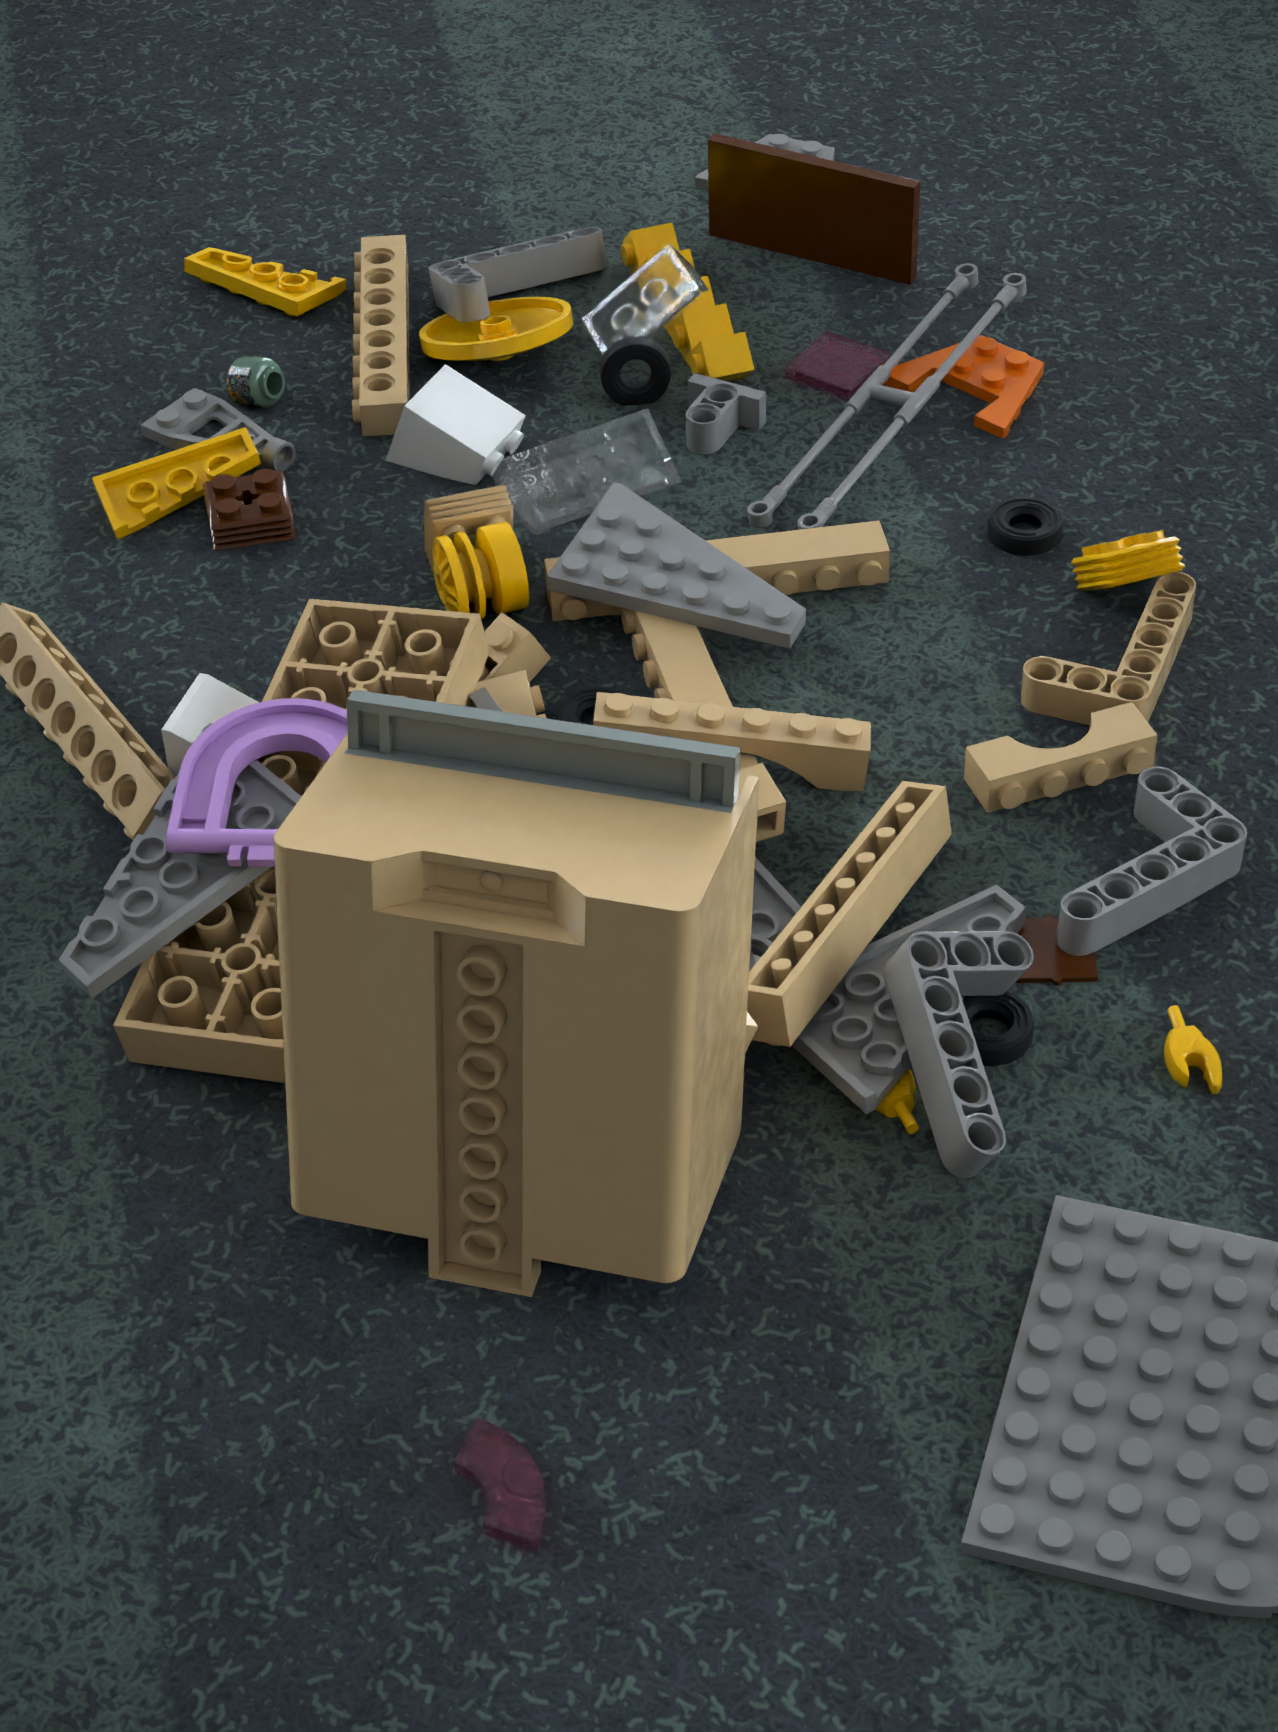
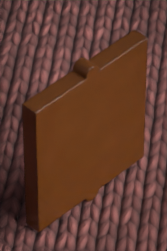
M1048 914L1045 918H1026L1025 925L1017 934L1029 943L1033 950L1034 959L1032 965L1016 983L1052 982L1053 985L1059 986L1062 982H1098L1095 952L1084 956H1075L1062 951L1056 942L1058 918H1054L1053 915Z

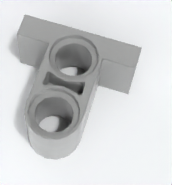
M694 373L687 381L686 445L691 452L702 455L714 453L724 445L739 426L759 431L766 423L765 391Z

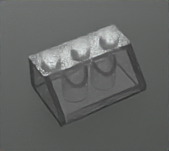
M668 243L581 320L601 354L604 355L613 343L622 338L642 336L652 339L705 294L708 288L695 268Z

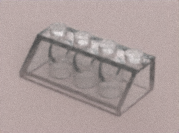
M648 408L505 457L492 475L496 486L505 485L507 487L506 492L509 493L511 505L514 506L513 516L535 535L590 516L614 482L624 485L640 497L678 485L681 482Z

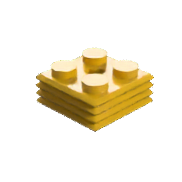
M1163 530L1124 537L1117 541L1081 548L1083 556L1074 558L1071 562L1072 565L1076 566L1072 571L1077 574L1074 580L1079 584L1076 588L1081 591L1105 589L1182 571L1185 565L1180 562L1183 556L1178 554L1182 549L1177 545L1180 539L1175 536L1165 538Z

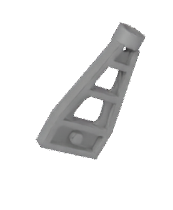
M197 388L186 392L175 402L158 411L153 417L141 424L143 436L176 450L246 427L258 451L261 463L254 468H268L275 472H283L293 465L296 451L292 443L280 438H274L225 400ZM211 420H217L226 426L210 438L191 435Z

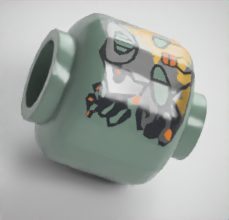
M243 356L236 359L230 366L226 385L228 394L236 404L247 407L269 408L276 404L283 394L285 378L278 363L271 358Z

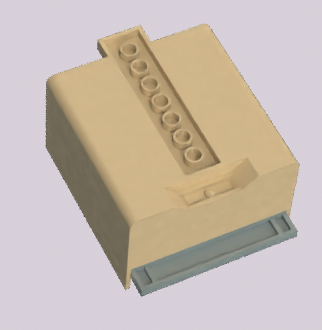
M353 690L347 698L348 733L274 834L290 1192L293 1210L305 1216L427 1238L429 1278L532 1297L541 1274V1260L661 1283H670L681 1279L688 1269L741 1131L759 776L748 775L738 796L741 747Z

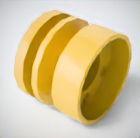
M504 521L479 527L475 535V548L463 531L455 533L453 543L446 535L436 537L433 540L434 578L438 594L447 611L480 614L482 620L486 615V599H488L493 610L498 615L501 612L507 614L528 607L529 583L526 566L517 537L509 523Z

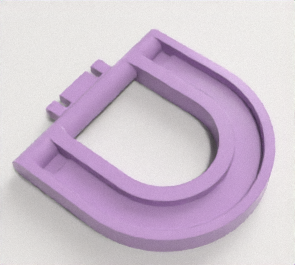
M300 698L276 699L240 708L210 725L192 743L182 761L166 833L167 852L228 853V866L241 867L243 855H247L248 867H275L274 834L278 829H226L235 782L239 774L250 763L275 752H305L317 756L326 763L348 733L347 710L318 700Z

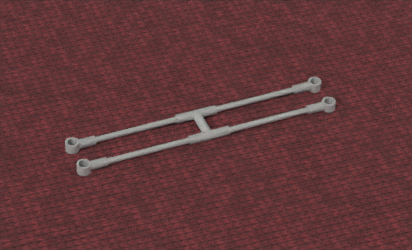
M966 263L957 266L955 269V279L944 290L943 297L886 363L878 366L845 404V410L781 484L774 486L762 501L753 502L747 507L749 523L755 527H766L772 524V513L786 498L787 491L852 416H856L870 399L902 406L894 416V422L830 497L824 498L812 513L802 515L797 521L798 530L823 527L830 516L836 511L838 502L901 428L906 427L940 387V381L998 312L1004 311L1013 299L1023 297L1026 294V277L1021 273H1010L1003 278V288L992 300L988 311L933 376H928L915 392L882 386L891 376V370L948 304L956 301L965 289L978 285V268L976 265Z

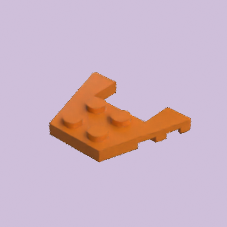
M980 335L941 381L991 403L975 415L974 426L1004 439L1010 432V426L1013 421L1017 420L1021 413V407L1026 399H1029L1042 377L1044 362L1029 356L1025 352L1003 345L993 338ZM960 343L896 365L891 370V376L884 385L914 392L928 376H933Z

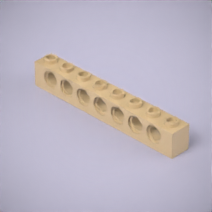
M406 235L361 237V252H354L353 421L354 424L361 423L362 436L394 435L403 408L410 401L409 284Z
M2 602L0 605V675L7 682L5 687L22 700L26 705L24 707L25 712L38 720L45 728L43 731L44 735L58 744L63 750V758L81 772L84 776V784L97 792L104 800L103 807L109 813L118 817L125 826L124 833L132 840H134L137 834L144 835L155 817L154 806L175 776L38 615Z

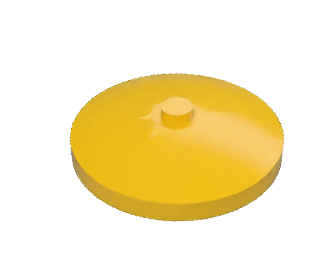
M517 297L489 301L491 315L478 321L460 322L446 313L424 325L419 331V338L423 353L432 358L453 361H503L512 358L513 355L533 350L561 337L572 328L574 323L571 306L564 300L552 297Z

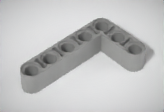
M589 227L442 261L429 266L428 269L435 306L457 321L473 322L485 319L491 315L488 297L596 272L607 267L602 229Z
M1164 767L1144 769L1138 777L1133 810L1134 817L1165 843L1067 893L1060 903L1056 933L1057 945L1062 951L1071 955L1085 956L1091 954L1233 877L1241 868L1247 837L1246 827L1241 821L1176 772Z
M916 932L908 937L889 959L884 968L885 980L941 1161L951 1174L959 1178H970L977 1175L1004 1148L1006 1143L1005 1131L961 996L1002 995L1032 965L1034 956L1031 946L1022 936L1014 932Z

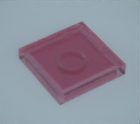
M826 331L785 367V378L849 401L876 368L886 363L892 356V353Z

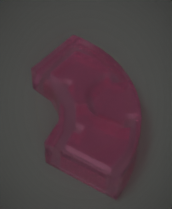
M477 1418L454 1460L455 1473L472 1481L486 1499L487 1510L483 1521L484 1535L538 1552L543 1540L547 1517L545 1489L539 1469L528 1451L513 1436L494 1424Z

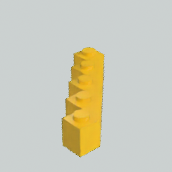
M673 222L630 231L620 246L622 262L625 267L629 266L630 272L637 282L641 293H644L658 320L663 323L673 339L675 347L679 349L690 366L692 374L697 373L723 381H731L745 378L755 369L746 333L734 334L727 304L715 305L708 276L697 278L690 249L679 250Z

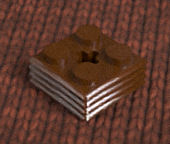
M260 469L254 472L253 475L233 477L231 475H219L213 478L212 481H206L203 484L214 550L218 551L295 539L293 514L283 472Z

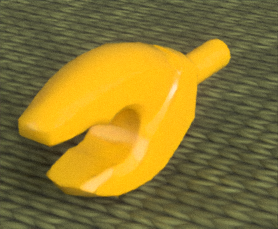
M1177 1005L1170 1006L1167 1012L1173 1029L1169 1031L1166 1037L1164 1060L1171 1077L1182 1087L1188 1088V1067H1198L1203 1071V1079L1206 1080L1211 1093L1218 1094L1222 1086V1066L1217 1050L1197 1027L1185 1025L1180 1008Z
M909 1068L875 1110L889 1118L898 1116L909 1134H914L919 1130V1126L911 1113L915 1105L916 1084Z

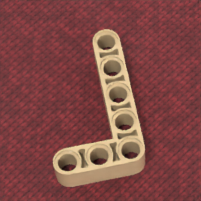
M1173 572L1161 575L1157 579L1117 672L1045 656L1033 657L1027 660L1023 666L1021 703L1023 707L1034 713L1090 725L1091 713L1133 702L1146 721L1149 722L1192 620L1196 589L1194 578L1183 572Z

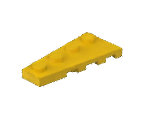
M211 247L184 258V271L186 273L199 277L203 282L214 283L227 288L231 293L242 294L255 299L258 304L270 305L283 310L289 316L303 315L305 312L336 298L346 290V279L334 276L331 278V282L318 280L317 272L303 269L300 271V274L284 272L283 264L271 261L252 264V257Z
M244 427L92 477L112 530L116 538L120 539L141 530L203 496V484L206 481H212L213 478L219 475L238 477L261 463L258 451L247 428Z

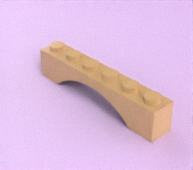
M597 692L594 726L741 747L740 752L757 755L777 762L798 773L816 788L838 791H863L871 748V722L858 721L851 718L840 719L812 716L806 713L794 714L767 711L760 708L749 709L721 706L714 703L703 704L676 701L668 698L630 696L623 693Z

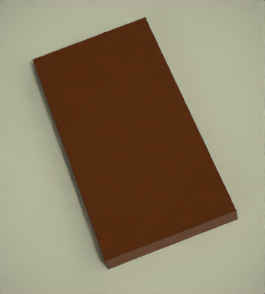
M716 133L708 139L710 236L909 285L917 278L920 181Z

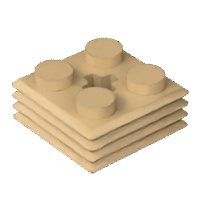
M505 485L429 499L424 503V551L427 553L431 571H433L434 564L433 540L436 537L446 535L453 543L455 533L463 531L475 548V535L479 527L506 521L513 529L514 506L511 505V499L509 498V493L506 492L507 487Z

